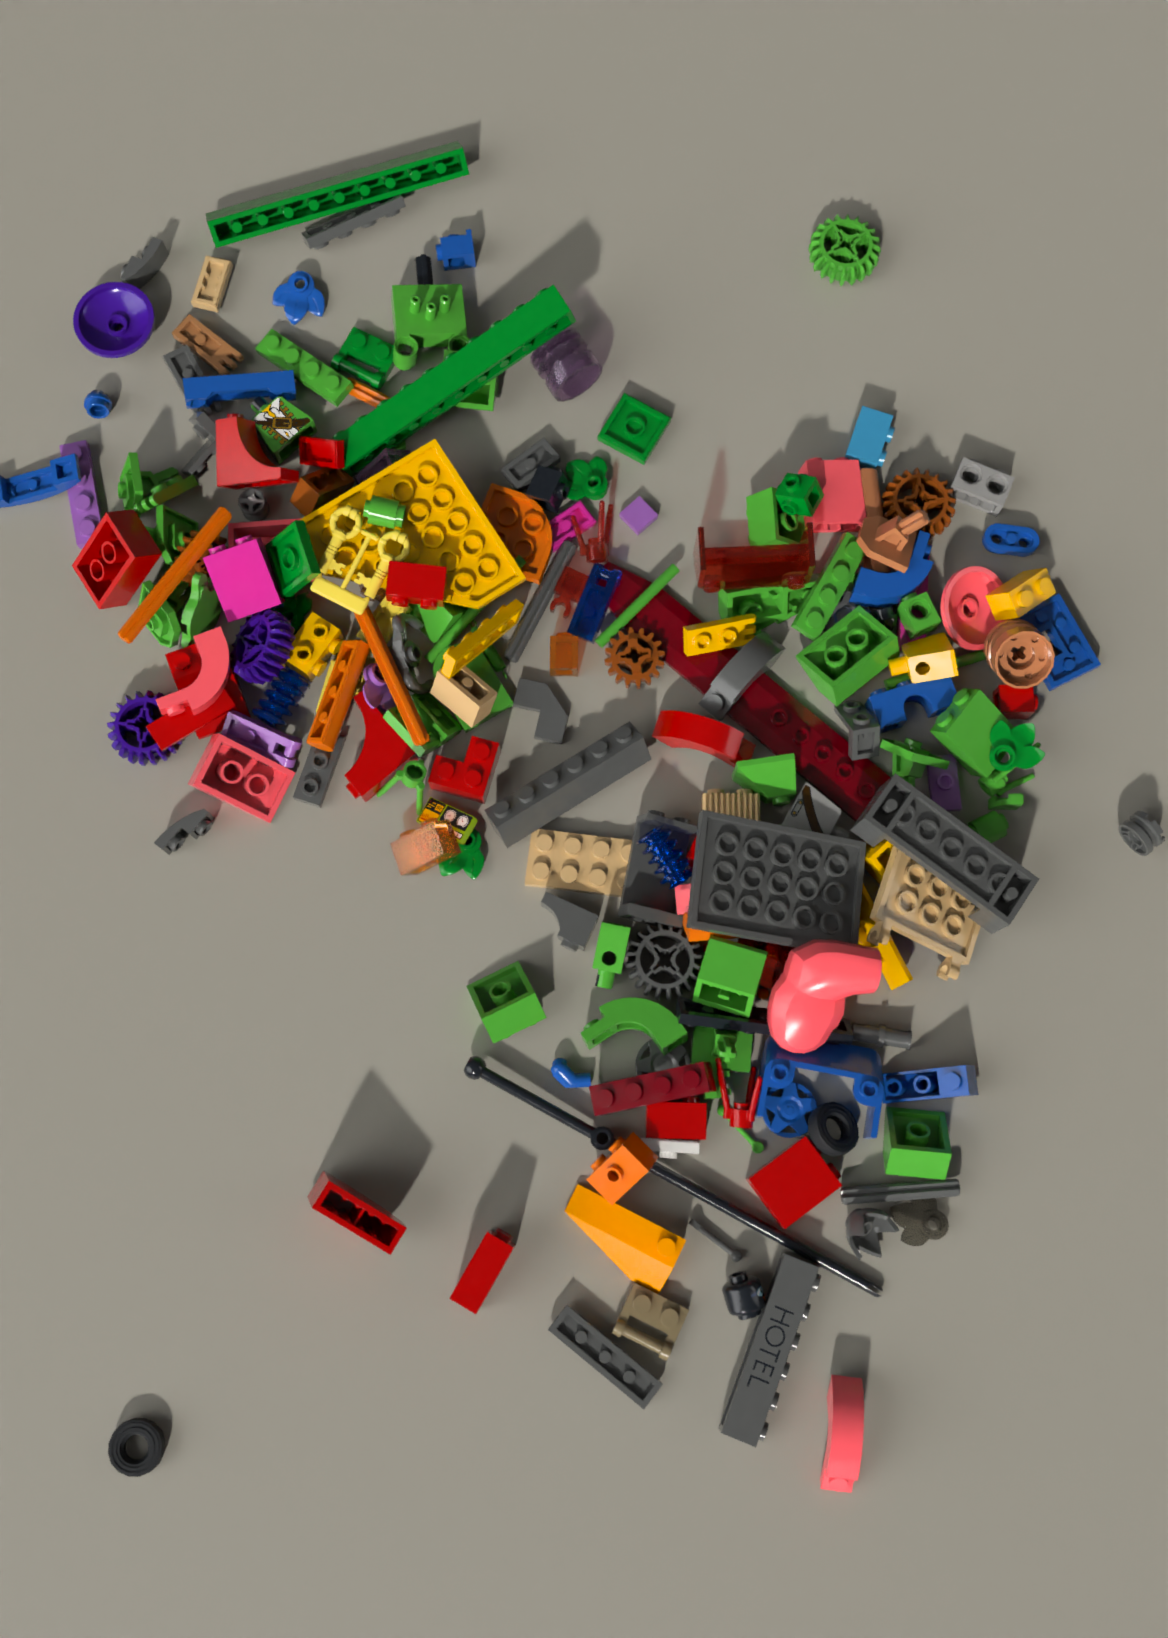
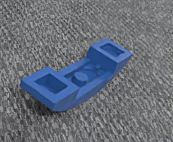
M74 453L50 460L49 467L7 479L0 475V508L40 501L60 494L81 481L78 455Z

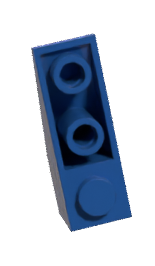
M959 1065L882 1074L883 1104L979 1095L975 1065Z

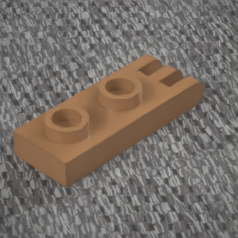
M190 314L172 332L173 337L184 346L188 345L191 352L221 375H230V372L224 367L225 365L233 371L238 367L231 359L232 357L240 363L245 359L240 352Z

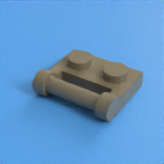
M634 1282L611 1334L619 1338L622 1335L658 1353L659 1358L667 1361L689 1309ZM629 1316L667 1333L665 1341L662 1342L626 1324Z

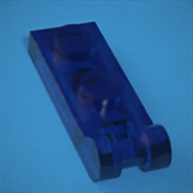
M594 564L568 627V635L594 644L615 590L621 581L622 571L616 569L611 571L605 569V566L602 564ZM600 579L607 581L605 587L598 585Z

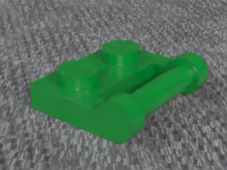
M353 326L341 349L334 355L331 361V368L337 371L343 370L370 383L371 387L380 390L395 366L393 363L394 345ZM351 357L378 370V372L373 373L347 360Z

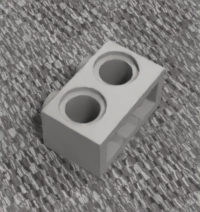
M963 457L949 488L953 489L954 492L951 498L997 517L1004 506L1015 477L1008 475L1004 470L984 466L976 459ZM963 477L971 478L974 483L965 481ZM989 487H995L999 493L992 492Z

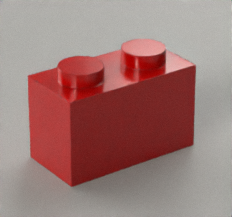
M389 561L386 585L387 601H391L392 605L398 607H408L409 603L419 604L420 608L427 610H436L437 606L444 607L447 567Z
M700 1097L682 1098V1102L665 1101L647 1105L645 1138L706 1140L707 1103H700Z

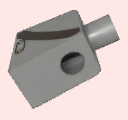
M805 783L782 823V826L847 838L850 834V831L836 824L842 810L808 783Z

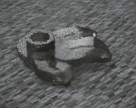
M935 1198L910 1200V1203H899L890 1208L894 1222L904 1228L901 1241L910 1246H921L929 1239H941L948 1232V1219L938 1210ZM929 1220H932L936 1223V1230H933L929 1227Z

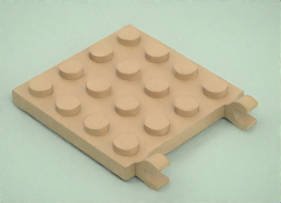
M893 845L869 917L876 921V924L870 929L867 935V942L878 946L879 943L887 945L890 932L893 930L945 956V960L937 969L936 976L945 981L948 978L957 980L960 974V966L969 965L981 926L968 917L975 907L973 903Z

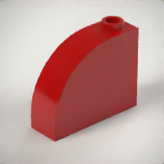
M325 1171L322 1172L307 1196L314 1210L389 1255L392 1254L407 1229L404 1223L386 1209Z

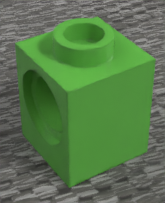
M927 591L919 595L914 592L901 599L902 602L896 612L910 640L936 630L941 619ZM911 610H919L923 614V618L915 617Z

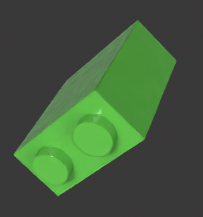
M963 688L954 695L953 702L946 711L937 717L936 723L930 732L970 775L988 778L995 769L989 760V754L993 748L989 738L991 729L1000 720L1004 721L1010 729L1014 728V726L980 689ZM1002 752L999 754V761L1002 760V758L1006 755L1007 752Z

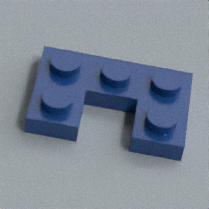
M1059 593L1046 599L1020 618H1015L1023 619L1033 624L1042 634L1046 632L1059 654L1054 658V666L1048 677L1043 680L1049 692L1101 665Z

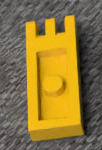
M745 614L684 626V653L689 657L746 645L756 636L753 634L756 632V625L751 624L756 622V615Z

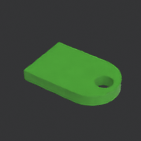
M451 646L443 649L436 657L433 665L434 680L437 671L443 667L445 661L443 656ZM483 653L468 663L466 667L498 694L490 714L472 728L454 713L465 733L513 706L512 699Z

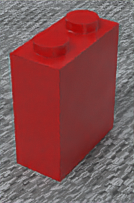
M806 1136L799 1138L746 1178L782 1229L789 1227L842 1186L838 1180L841 1178L839 1171L831 1162L829 1164L825 1163L820 1156L823 1152Z
M497 1228L495 1232L492 1230L487 1231L449 1299L477 1314L516 1244L511 1242L513 1236L500 1228Z

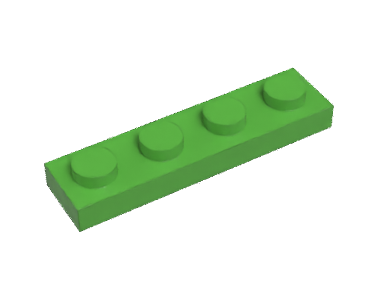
M273 329L267 333L255 348L260 356L281 370H293L296 380L336 407L341 404L354 388L350 380Z
M848 531L840 537L791 627L812 641H815L821 635L865 556V553L856 542L857 538Z

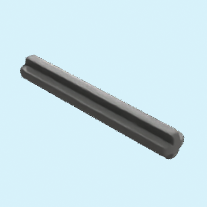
M958 1179L851 1186L842 1187L840 1196L841 1202L844 1205L955 1197L960 1195V1183Z

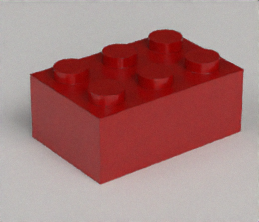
M134 509L105 513L72 564V567L99 610L128 604L162 555V552Z

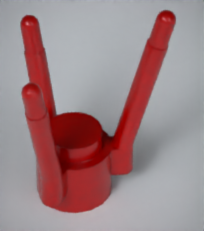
M717 1057L715 1062L724 1106L723 1118L730 1119L729 1126L753 1128L763 1078L758 1076L755 1084L757 1068L752 1066L745 1102H734V1106L731 1108L722 1062Z

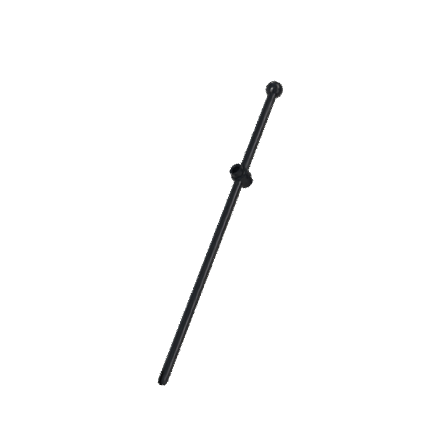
M472 1056L468 1060L464 1068V1073L468 1078L473 1080L482 1078L590 1138V1142L595 1149L607 1150L616 1141L613 1132L609 1128L604 1126L595 1128L488 1069L481 1057ZM599 1133L606 1134L607 1142L605 1144L598 1143L597 1135ZM655 1162L649 1172L872 1296L880 1297L879 1294L868 1289V1285H871L883 1291L880 1285L671 1169Z

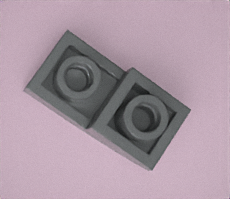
M152 237L149 245L143 249L142 259L131 256L128 264H125L121 271L123 283H128L141 289L156 275L169 255L162 240Z
M205 809L193 812L170 826L158 837L154 844L170 855L172 851L175 852L181 848L187 833L196 840L200 835L204 836L211 829L214 817Z

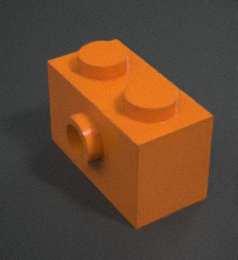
M634 1132L625 1140L620 1136L608 1148L611 1153L607 1157L602 1153L590 1166L593 1172L586 1180L611 1205L649 1172L659 1158Z

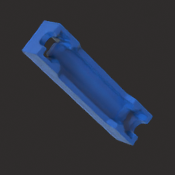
M293 370L183 378L187 409L209 407L214 401L254 399L259 396L263 398L269 397L271 400L281 396L287 401H296Z

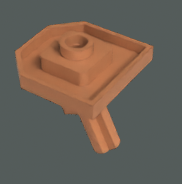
M917 510L903 519L899 515L891 520L880 515L864 518L860 525L856 542L867 557L905 573L909 567L917 534L915 531L927 525L929 517L925 510Z

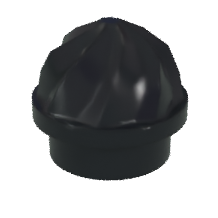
M893 606L871 611V615L890 631L896 627L898 615L897 613L894 614Z

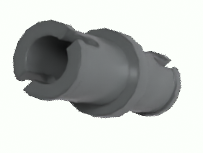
M852 1023L854 1034L852 1041L876 1044V1047L883 1048V1045L910 1049L912 1041V1031L886 1028L884 1024H879L878 1027Z

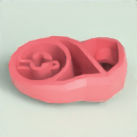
M813 939L790 950L783 973L771 989L767 1006V1023L770 1035L778 1046L792 1053H808L823 1045L832 1031L839 1025L844 1015L846 998L852 995L875 993L878 989L882 970V960L878 948L838 940Z

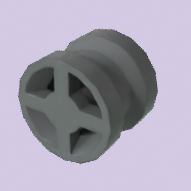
M251 488L240 494L238 505L247 520L251 522L263 521L268 516L270 511L269 504L260 490Z

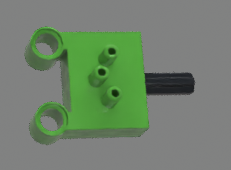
M421 254V256H417L415 259L418 285H392L391 305L395 336L393 363L398 369L404 371L415 367L418 347H448L447 350L454 351L462 349L470 340L467 337L462 284H433L431 258L426 256V254ZM407 351V352H409L410 354H409V355H404V354H402V353H400V352Z

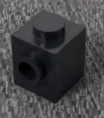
M539 465L526 491V496L536 501L542 509L558 513L563 500L569 495L570 483L561 469L555 466L547 468Z

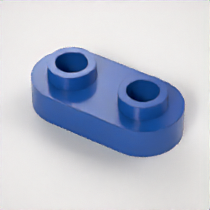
M1000 523L990 525L982 536L983 546L989 552L1018 557L1032 555L1040 542L1037 532L1031 528ZM992 538H998L1000 543H994ZM1019 541L1025 542L1027 547L1020 546Z

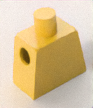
M944 632L905 643L901 646L903 656L888 660L891 676L907 673L912 683L959 676L954 648Z

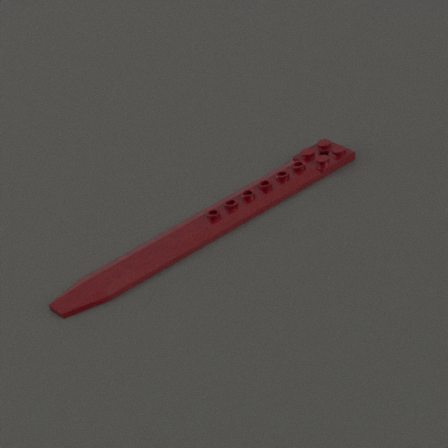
M609 561L590 580V584L615 618L622 614L652 584V582ZM663 589L623 627L627 632L632 627L636 634H638L640 628H644L645 636H648L651 632L654 633L653 642L661 641L662 643L658 651H665V657L661 660L703 695L710 689V684L738 652L735 648H728L688 657L684 653L683 627L703 622ZM765 673L760 675L747 688L727 714L776 756L794 753L796 773L855 822L880 786L890 778L868 758L852 761L848 756L849 743Z

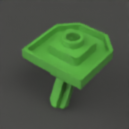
M128 453L119 477L120 482L118 483L119 499H123L124 510L134 509V504L153 495L150 491L151 489L179 476V471L174 467L167 468L154 475L151 471H140L138 454Z
M163 504L156 506V527L145 526L162 552L164 561L171 566L175 562V557L181 555L177 546H184L183 536L191 538V530L199 531L198 522Z
M150 580L142 583L138 606L155 587ZM181 581L145 625L162 646L172 648L178 645L181 632L178 619L182 615L185 602L191 594V587L188 586V582Z
M906 737L904 742L881 738L879 747L893 753L892 776L896 773L913 787H915V779L922 778L926 765L942 769L948 768L950 761L921 748L922 742Z
M696 1026L693 1030L691 1064L707 1061L711 1062L712 1068H716L715 1059L719 1057L723 1070L749 1073L753 1034Z

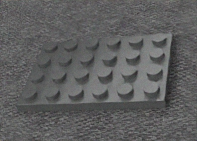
M702 810L699 812L686 928L795 948L813 939L838 940L858 944L866 842Z

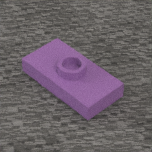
M952 754L936 755L950 762L947 769L926 765L930 799L948 812L960 811L962 804L957 761Z

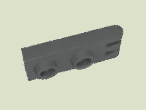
M188 345L163 355L168 369L185 397L183 378L205 377ZM219 401L212 403L217 412L223 410ZM210 407L203 408L208 417L213 415ZM191 408L193 414H194L195 412H200L199 409H201V408Z
M339 735L333 752L323 751L311 746L293 795L294 800L319 808L322 807L345 744L346 736Z

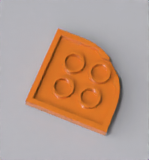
M491 483L481 509L512 557L515 559L520 555L527 562L521 568L526 580L540 585L553 549V535L548 518L541 506L525 494Z

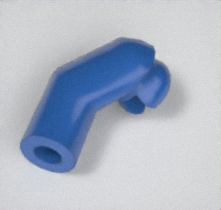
M557 1058L552 1062L551 1073L563 1087L580 1088L591 1086L590 1072L574 1073L564 1058Z

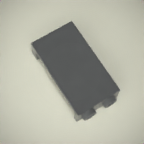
M648 810V813L639 815L636 818L618 917L653 926L661 923L665 929H668V925L673 926V929L681 928L683 916L675 914L676 897L674 886L681 884L689 835L697 833L698 826L691 825V821L686 818L674 817V819L664 817L665 813Z

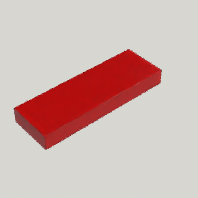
M224 688L219 698L201 713L193 715L190 706L184 707V712L175 716H168L167 713L147 725L146 728L163 752L234 709L236 705Z

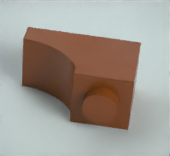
M322 468L300 477L290 502L301 514L307 516L350 490L355 480L343 469Z

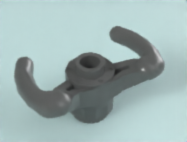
M399 613L392 618L393 643L388 649L399 672L403 676L407 689L415 694L423 695L431 692L434 680L429 679L424 684L418 683L414 668L419 666L422 652L418 645L410 640L408 641L405 628L406 623L415 630H421L423 623L412 614Z

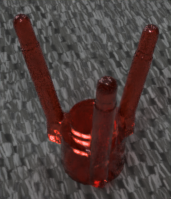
M603 500L599 502L598 537L588 539V544L585 545L576 516H571L580 547V556H586L587 563H604L608 561L613 504L608 505L605 523V502Z

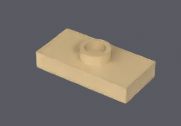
M206 255L191 303L193 307L219 313L232 272V261Z

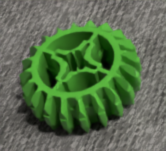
M838 214L834 217L833 221L827 218L824 225L819 224L816 232L811 236V243L808 248L810 263H814V272L821 271V279L826 276L830 277V284L834 280H838L840 286L845 281H848L851 286L855 283L856 279L862 282L865 276L872 274L873 269L878 264V257L881 253V247H879L880 237H875V228L868 229V221L861 224L859 216L855 220H851L849 214L844 219H841ZM830 241L832 244L831 250L826 252L824 245ZM862 248L864 257L859 259L857 256L858 250Z

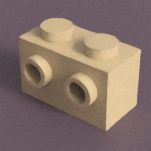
M466 666L450 679L441 673V668L437 671L430 693L471 728L490 714L498 693Z

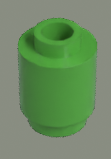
M373 495L371 501H365L363 517L368 518V524L395 529V526L402 528L406 505L400 504L398 500Z
M991 811L969 822L968 827L990 843H993L1007 836L1009 824L1002 813L998 814L996 811Z

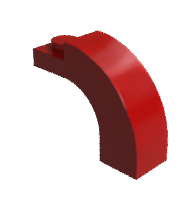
M661 710L652 737L671 748L699 750L719 758L734 768L737 761L752 759L756 747L755 744L743 738V732L727 724L683 711Z

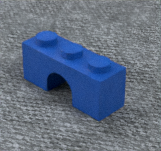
M951 677L920 683H912L911 680H906L897 684L895 689L887 691L886 688H881L871 692L864 705L880 725L881 734L900 728L907 721L904 712L905 703H919L925 709L929 719L946 711L953 702V697L957 692Z

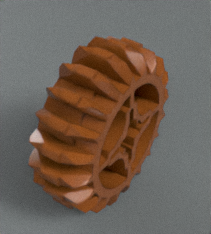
M918 467L913 470L912 474L906 469L903 471L902 477L897 474L885 488L886 492L883 493L881 498L884 501L882 509L886 512L884 513V518L891 520L899 515L903 519L917 510H925L927 514L939 511L937 517L929 520L927 525L915 531L917 532L916 537L920 530L930 533L929 540L934 538L935 533L940 535L943 533L944 527H949L951 518L955 514L953 507L956 504V499L951 498L954 493L953 489H945L948 485V480L940 482L938 480L940 477L939 473L935 474L934 477L930 476L929 468L925 470L924 474H920ZM913 490L910 496L898 499V495L903 491Z

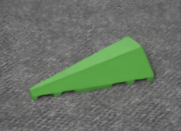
M857 572L853 575L850 583H855L858 575ZM820 573L718 585V612L720 618L725 619L745 614H755L756 622L751 624L756 625V632L753 634L758 635L763 628L773 623L779 624L798 614Z

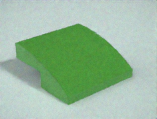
M430 692L423 695H410L430 737V740L425 745H414L397 706L388 709L383 716L385 721L420 758L441 747L463 730L462 726Z

